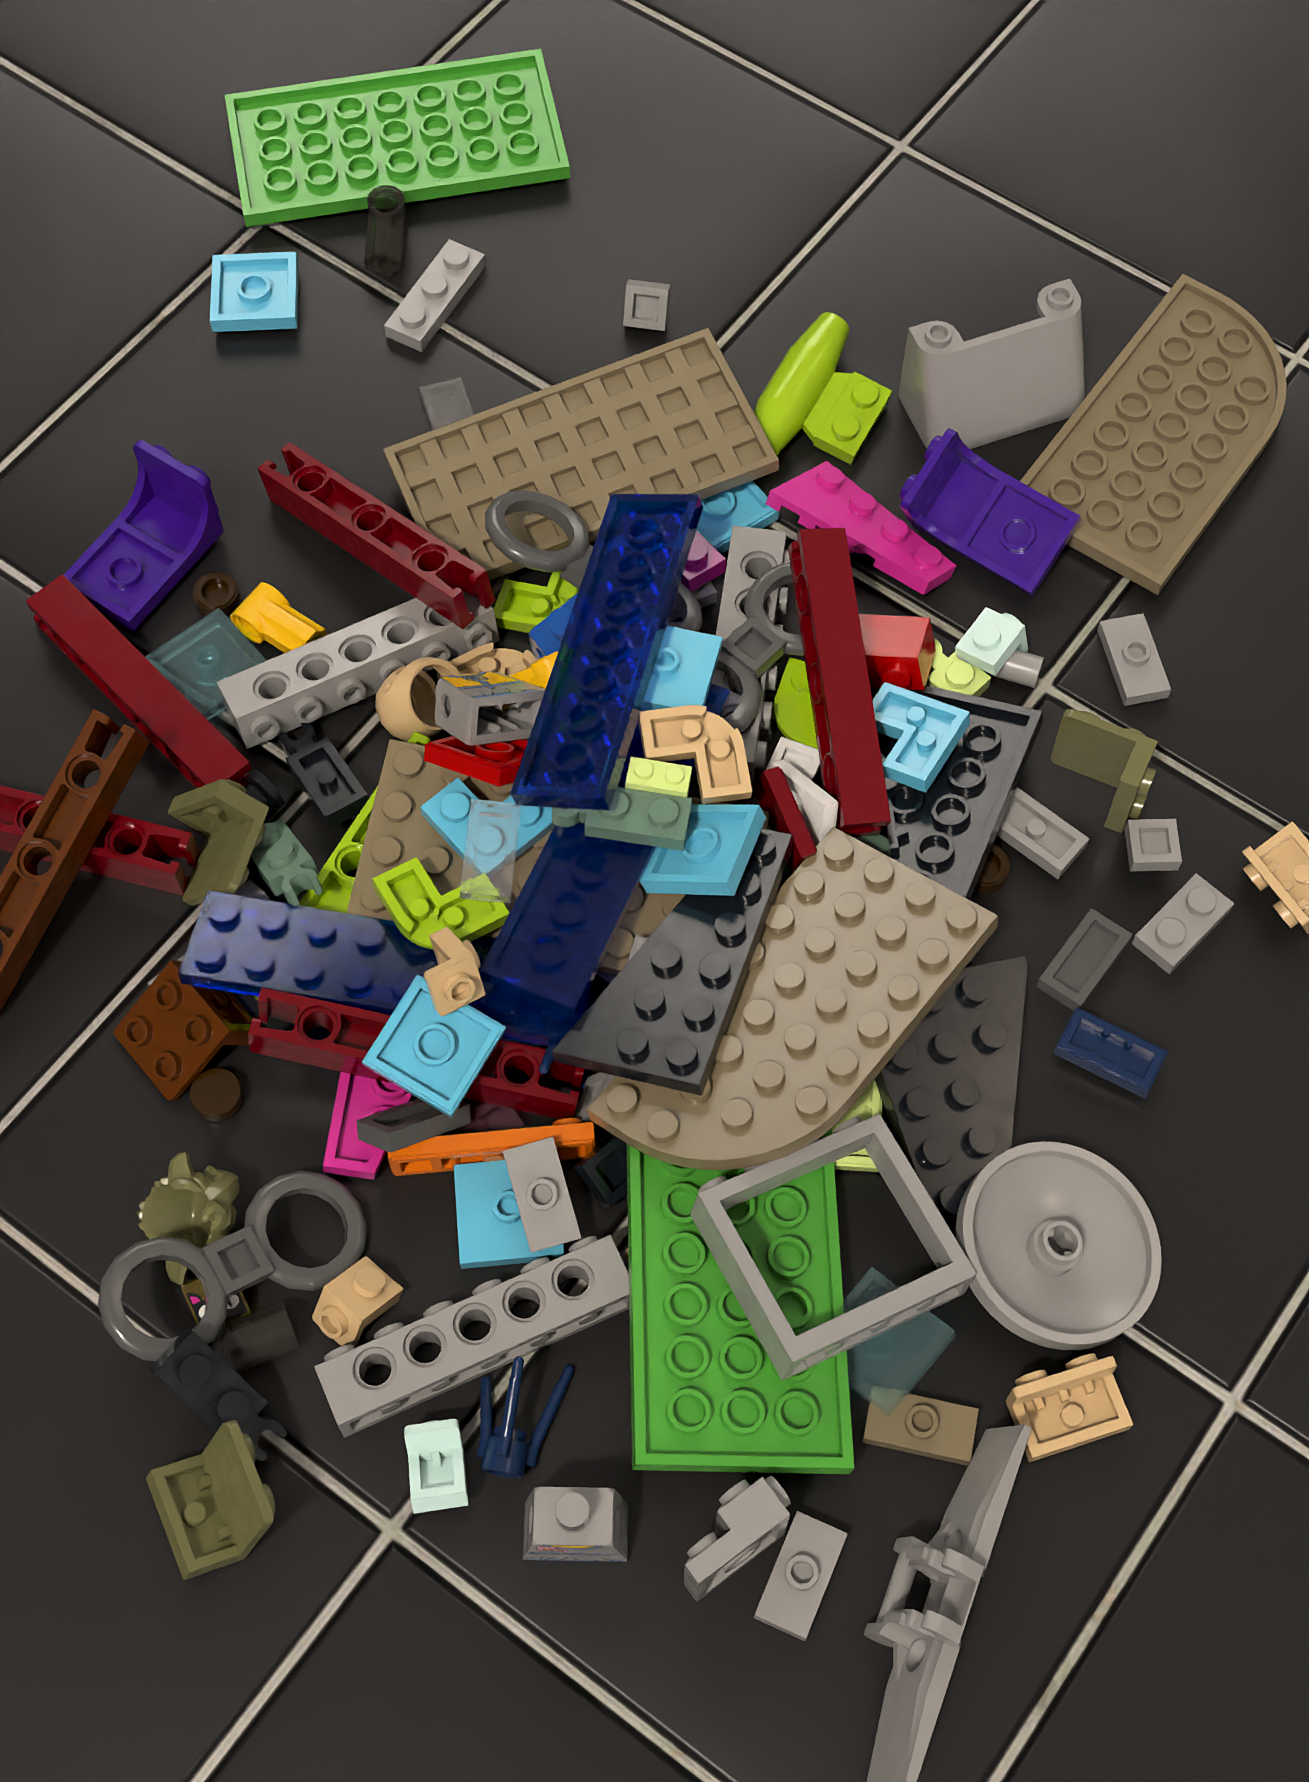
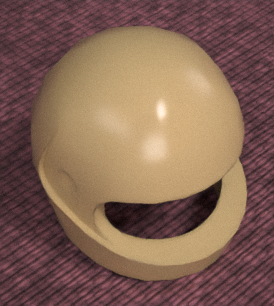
M433 657L419 658L407 666L393 671L385 679L376 693L375 708L381 724L392 736L408 741L413 732H418L428 738H432L444 730L436 725L435 722L436 684L422 669L432 668L439 671L443 676L459 675L457 668L450 662Z

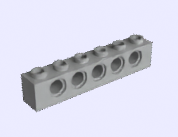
M733 526L716 636L723 637L722 642L747 620L744 610L747 593L759 575L776 565L790 562L789 553L786 550L787 531ZM782 586L772 591L764 604L766 617L775 627L781 630L784 629V625L776 624L777 614L786 615L789 587ZM774 663L758 678L762 692L759 712L748 728L744 730V733H741L751 787H753L755 769L764 770L767 742L760 741L761 729L770 730L773 702L765 701L767 690L775 691L778 663ZM715 669L705 706H707L706 711L712 712L724 719L735 711L741 702L742 695L734 693L741 691L733 677L719 669Z
M463 592L468 609L474 613V620L464 629H461L417 598H414L216 683L226 710L246 749L262 742L269 741L283 732L286 733L302 726L301 723L313 722L318 718L376 694L385 679L393 671L407 666L414 660L423 657H433L449 662L481 645L500 641L492 606L490 605L486 609L481 606L479 599ZM423 668L422 670L428 672L432 668Z
M611 1235L599 1240L596 1236L584 1238L574 1243L568 1249L569 1253L552 1261L547 1257L534 1260L520 1270L521 1275L503 1283L500 1279L487 1281L476 1287L472 1291L473 1296L455 1304L452 1301L440 1302L428 1308L423 1313L424 1318L406 1326L401 1322L388 1325L374 1334L375 1340L357 1348H354V1345H344L326 1354L324 1357L325 1362L314 1366L344 1438L509 1364L517 1356L524 1357L628 1310L629 1273ZM569 1278H580L588 1285L585 1292L574 1297L563 1294L559 1288ZM523 1299L533 1300L540 1306L535 1315L525 1319L514 1316L511 1313L512 1307ZM473 1321H484L491 1326L489 1333L483 1339L477 1341L468 1340L463 1337L464 1328ZM424 1343H436L441 1347L439 1356L432 1362L420 1363L413 1359L416 1349ZM383 1364L391 1368V1374L383 1384L372 1386L364 1382L365 1374L371 1367Z

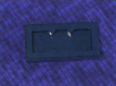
M1076 1007L1053 1054L1145 1099L1168 1051Z

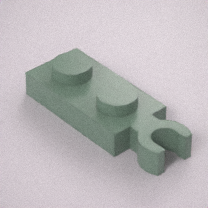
M595 783L593 784L592 794L585 795L572 785L557 786V801L570 803L573 806L568 809L553 808V824L560 827H571L581 822L585 823V836L684 851L692 810V798Z
M279 819L273 823H265V834L258 846L253 849L249 861L274 895L278 896L284 893L288 904L292 907H297L300 905L297 896L302 891L312 889L317 895L323 893V887L317 876L319 871L313 858L284 821Z

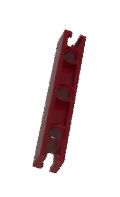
M291 442L281 448L290 473L289 476L275 471L277 466L271 460H266L257 468L271 501L461 629H464L474 620V613L468 609L463 592L479 599L481 606L486 609L495 602L486 569Z
M800 529L797 533V541L790 544L788 553L824 791L839 802L837 829L852 837L876 836L881 832V826H887L891 822L846 529Z
M63 574L25 600L28 608L35 612L33 619L39 629L195 788L220 779L231 780L242 786L246 784V777L250 774L247 772L252 769L250 762Z
M0 785V850L14 852L45 796ZM111 813L80 870L183 896L190 879L189 876L184 874L179 862L171 861L169 865L158 861V858L160 856L185 859L189 865L195 866L200 851L191 832ZM139 847L134 853L124 854L129 848ZM46 856L41 860L52 863V856Z
M261 987L258 997L259 1018H252L248 1032L250 1052L390 1082L365 1067L362 1061L391 1015ZM269 1017L293 1023L295 1028L292 1031L263 1028L261 1025L262 1023L267 1024ZM314 1027H323L328 1029L331 1034L325 1039L313 1040L306 1035V1032ZM500 1039L464 1099L555 1119L574 1118L580 1092L571 1090L569 1095L542 1087L539 1083L540 1079L572 1082L571 1087L580 1089L584 1069L557 1063L554 1060L548 1073L541 1074L538 1069L546 1049ZM512 1070H520L525 1072L530 1080L523 1084H515L510 1082L505 1074Z

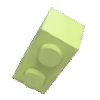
M631 757L625 788L688 797L692 767Z

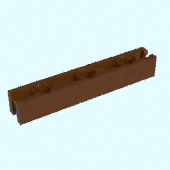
M95 709L91 712L0 875V942L3 943V953L0 957V1013L150 743L137 730L123 724L120 732L123 734L108 758L102 759L101 756L111 734L116 735L120 727L109 716ZM100 770L99 781L91 788H85L84 782L89 773ZM51 855L52 864L50 869L42 875H37L38 863L42 858Z

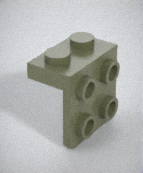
M1067 709L1061 719L1050 759L1054 764L1117 788L1104 827L1122 834L1129 817L1136 820L1139 818L1148 796V791L1157 772L1156 769L1149 767L1158 741L1146 737L1136 729L1122 728L1103 721L1091 712Z
M220 779L175 796L167 814L206 835L182 900L191 906L239 891L249 875L247 864L251 853L261 842L265 834L266 827L263 823L269 807L246 794V789L234 781Z
M236 1420L222 1423L202 1454L152 1469L146 1477L183 1580L244 1560L273 1523V1516L275 1514L273 1494L268 1485L261 1483L254 1465L255 1450L253 1443L246 1433L241 1432Z

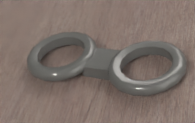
M522 490L509 491L494 498L485 512V529L497 549L510 560L526 568L543 572L562 571L560 574L561 578L597 602L599 601V606L608 622L623 636L629 618H636L624 608L619 599V591L631 586L651 588L664 594L677 606L682 615V623L676 627L696 632L700 631L703 624L701 606L689 588L677 578L656 568L642 565L622 566L590 545L587 528L581 518L565 503L546 494ZM519 511L541 514L556 522L565 531L569 538L570 546L558 551H545L533 548L521 542L510 532L505 523V516Z
M790 562L776 565L759 575L747 593L744 609L747 620L722 642V649L716 669L731 675L739 684L742 693L740 704L724 720L734 729L738 728L740 733L748 728L759 712L762 692L758 678L784 654L804 656L801 635L787 633L775 627L766 617L764 610L765 601L772 591L784 584L793 583Z
M300 1170L277 1176L260 1188L246 1210L244 1228L202 1249L185 1239L161 1236L136 1242L113 1259L101 1279L98 1306L104 1328L121 1349L142 1360L156 1362L179 1336L170 1339L156 1338L137 1330L125 1315L121 1301L122 1289L128 1276L143 1264L158 1260L172 1261L190 1269L202 1283L206 1296L205 1312L199 1324L191 1330L208 1345L215 1339L226 1320L228 1298L268 1278L287 1289L315 1291L324 1288L326 1284L358 1262L365 1250L367 1224L361 1205L344 1184L323 1173ZM299 1193L316 1195L329 1202L341 1216L345 1229L344 1246L339 1255L328 1264L314 1268L294 1266L281 1259L270 1246L266 1233L267 1215L272 1206L284 1197Z

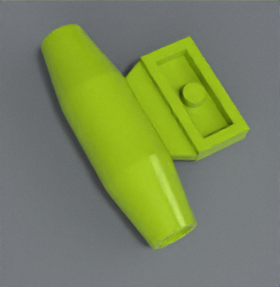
M822 313L790 347L756 403L753 412L777 456L795 435L803 429L812 440L813 446L852 465L890 400L892 390L855 371L854 373L835 372L850 329L845 320L834 313Z

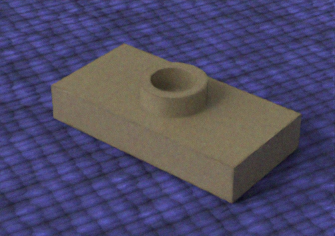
M873 1386L862 1443L968 1466L971 1462L979 1409Z

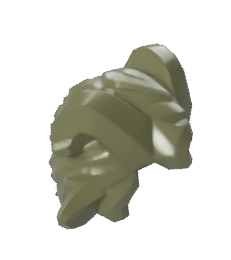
M186 1152L178 1153L170 1160L168 1176L155 1181L154 1187L151 1188L150 1194L145 1197V1201L142 1200L138 1204L140 1210L136 1214L140 1222L137 1225L144 1231L148 1239L159 1236L185 1239L202 1249L230 1235L231 1230L235 1227L237 1211L232 1202L240 1191L239 1177L234 1173L215 1169L211 1165L207 1166L203 1173L194 1172L189 1154ZM166 1261V1271L170 1281L179 1285L184 1284L189 1269L177 1262Z

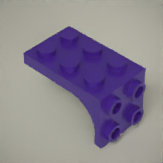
M948 428L942 437L939 435L935 436L929 444L924 455L926 463L917 476L912 474L903 485L899 496L902 499L901 509L913 528L1033 597L1081 522V516L992 466L970 450L962 442L958 432Z
M141 439L133 445L138 463V477L128 504L120 515L64 574L101 613L131 631H134L224 532L218 513L219 508L215 503L210 486L211 480L207 474L195 465L188 467L176 460L164 447L158 444L152 446Z

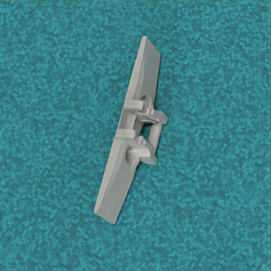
M1027 1425L985 1430L944 1514L940 1529L928 1544L913 1536L896 1538L893 1550L899 1553L885 1597L876 1623H867L864 1631V1636L893 1648V1668L885 1690L867 1782H917L962 1644L961 1636L980 1578L984 1576L1032 1429ZM917 1570L929 1577V1583H931L922 1613L914 1609H904Z

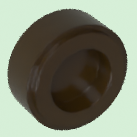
M213 572L206 574L193 587V598L196 607L202 615L208 618L219 619L227 617L240 604L241 598L237 583L226 573Z
M992 845L974 891L992 893L999 890L1005 884L1010 871V861L1007 854L1000 847Z
M213 1068L204 1071L193 1081L190 1089V1099L196 1112L202 1118L208 1121L220 1122L231 1118L238 1112L243 1102V1090L233 1073L225 1069Z

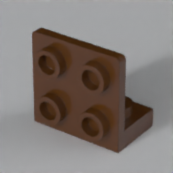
M170 960L115 1027L113 1033L163 1096L171 1101L179 1099L223 1045H249L248 1032L252 1016L206 962Z

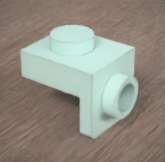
M987 607L955 646L957 658L994 676L997 675L1016 649L1024 652L1028 651L1025 625L1011 614H1000Z
M432 1420L406 1426L404 1428V1438L408 1453L410 1496L413 1513L468 1506L465 1458L458 1420Z

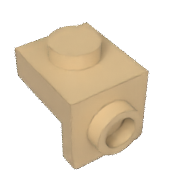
M448 927L429 935L438 965L427 970L424 973V978L436 1012L440 1016H445L485 996V990L478 971L481 963L473 945L468 940L461 942Z
M365 1256L324 1286L312 1319L326 1336L334 1339L341 1346L354 1345L355 1347L363 1329L399 1301L403 1288Z

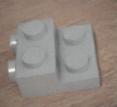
M769 1476L767 1479L762 1477L751 1486L746 1480H742L719 1499L722 1506L717 1511L715 1531L702 1538L687 1552L690 1559L685 1564L683 1584L696 1602L785 1535L790 1517L786 1507L791 1502L784 1489L773 1476Z

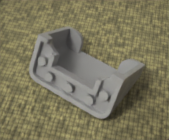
M1070 278L1050 284L1038 293L1036 308L1041 318L984 336L963 341L954 326L938 320L908 328L898 397L926 448H928L935 436L939 435L942 437L948 428L958 432L962 442L969 449H973L1071 417L1084 400L1086 389L1082 301Z

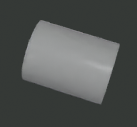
M1016 649L994 677L1035 688L1044 657Z

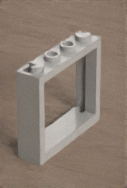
M880 1114L863 1121L859 1117L849 1119L839 1125L832 1135L815 1140L786 1157L748 1167L744 1170L743 1174L729 1180L725 1176H720L708 1181L698 1190L699 1193L690 1213L782 1381L963 1295L977 1276L976 1271ZM865 1148L937 1270L796 1336L725 1210Z

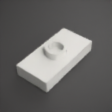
M785 759L771 762L770 769L777 766L782 769L814 844L818 845L833 827L836 828L839 802Z

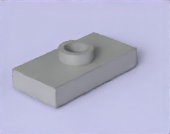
M1144 613L1100 621L1097 631L1124 706L1168 698L1172 689Z
M546 1138L503 1151L530 1252L533 1253L580 1239L579 1227L554 1138Z
M797 1511L754 1618L805 1641L848 1533Z

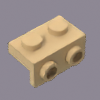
M1292 821L1255 850L1251 846L1243 850L1242 853L1249 862L1243 870L1260 891L1269 886L1278 897L1279 901L1273 907L1290 928L1299 923L1304 931L1309 934V841Z
M1087 1354L1066 1363V1371L1047 1376L1045 1370H1038L1015 1380L1017 1387L1011 1390L1005 1401L1014 1425H1027L1032 1428L1025 1447L1029 1463L1127 1431L1133 1426L1129 1412L1112 1374L1117 1368L1113 1356L1098 1360L1096 1354Z

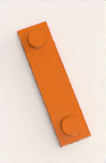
M563 1118L553 1122L552 1126L435 1136L397 1151L387 1152L388 1161L395 1176L454 1171V1165L505 1160L503 1151L550 1137L554 1138L560 1161L583 1159L595 1149L593 1122L583 1123L578 1118Z

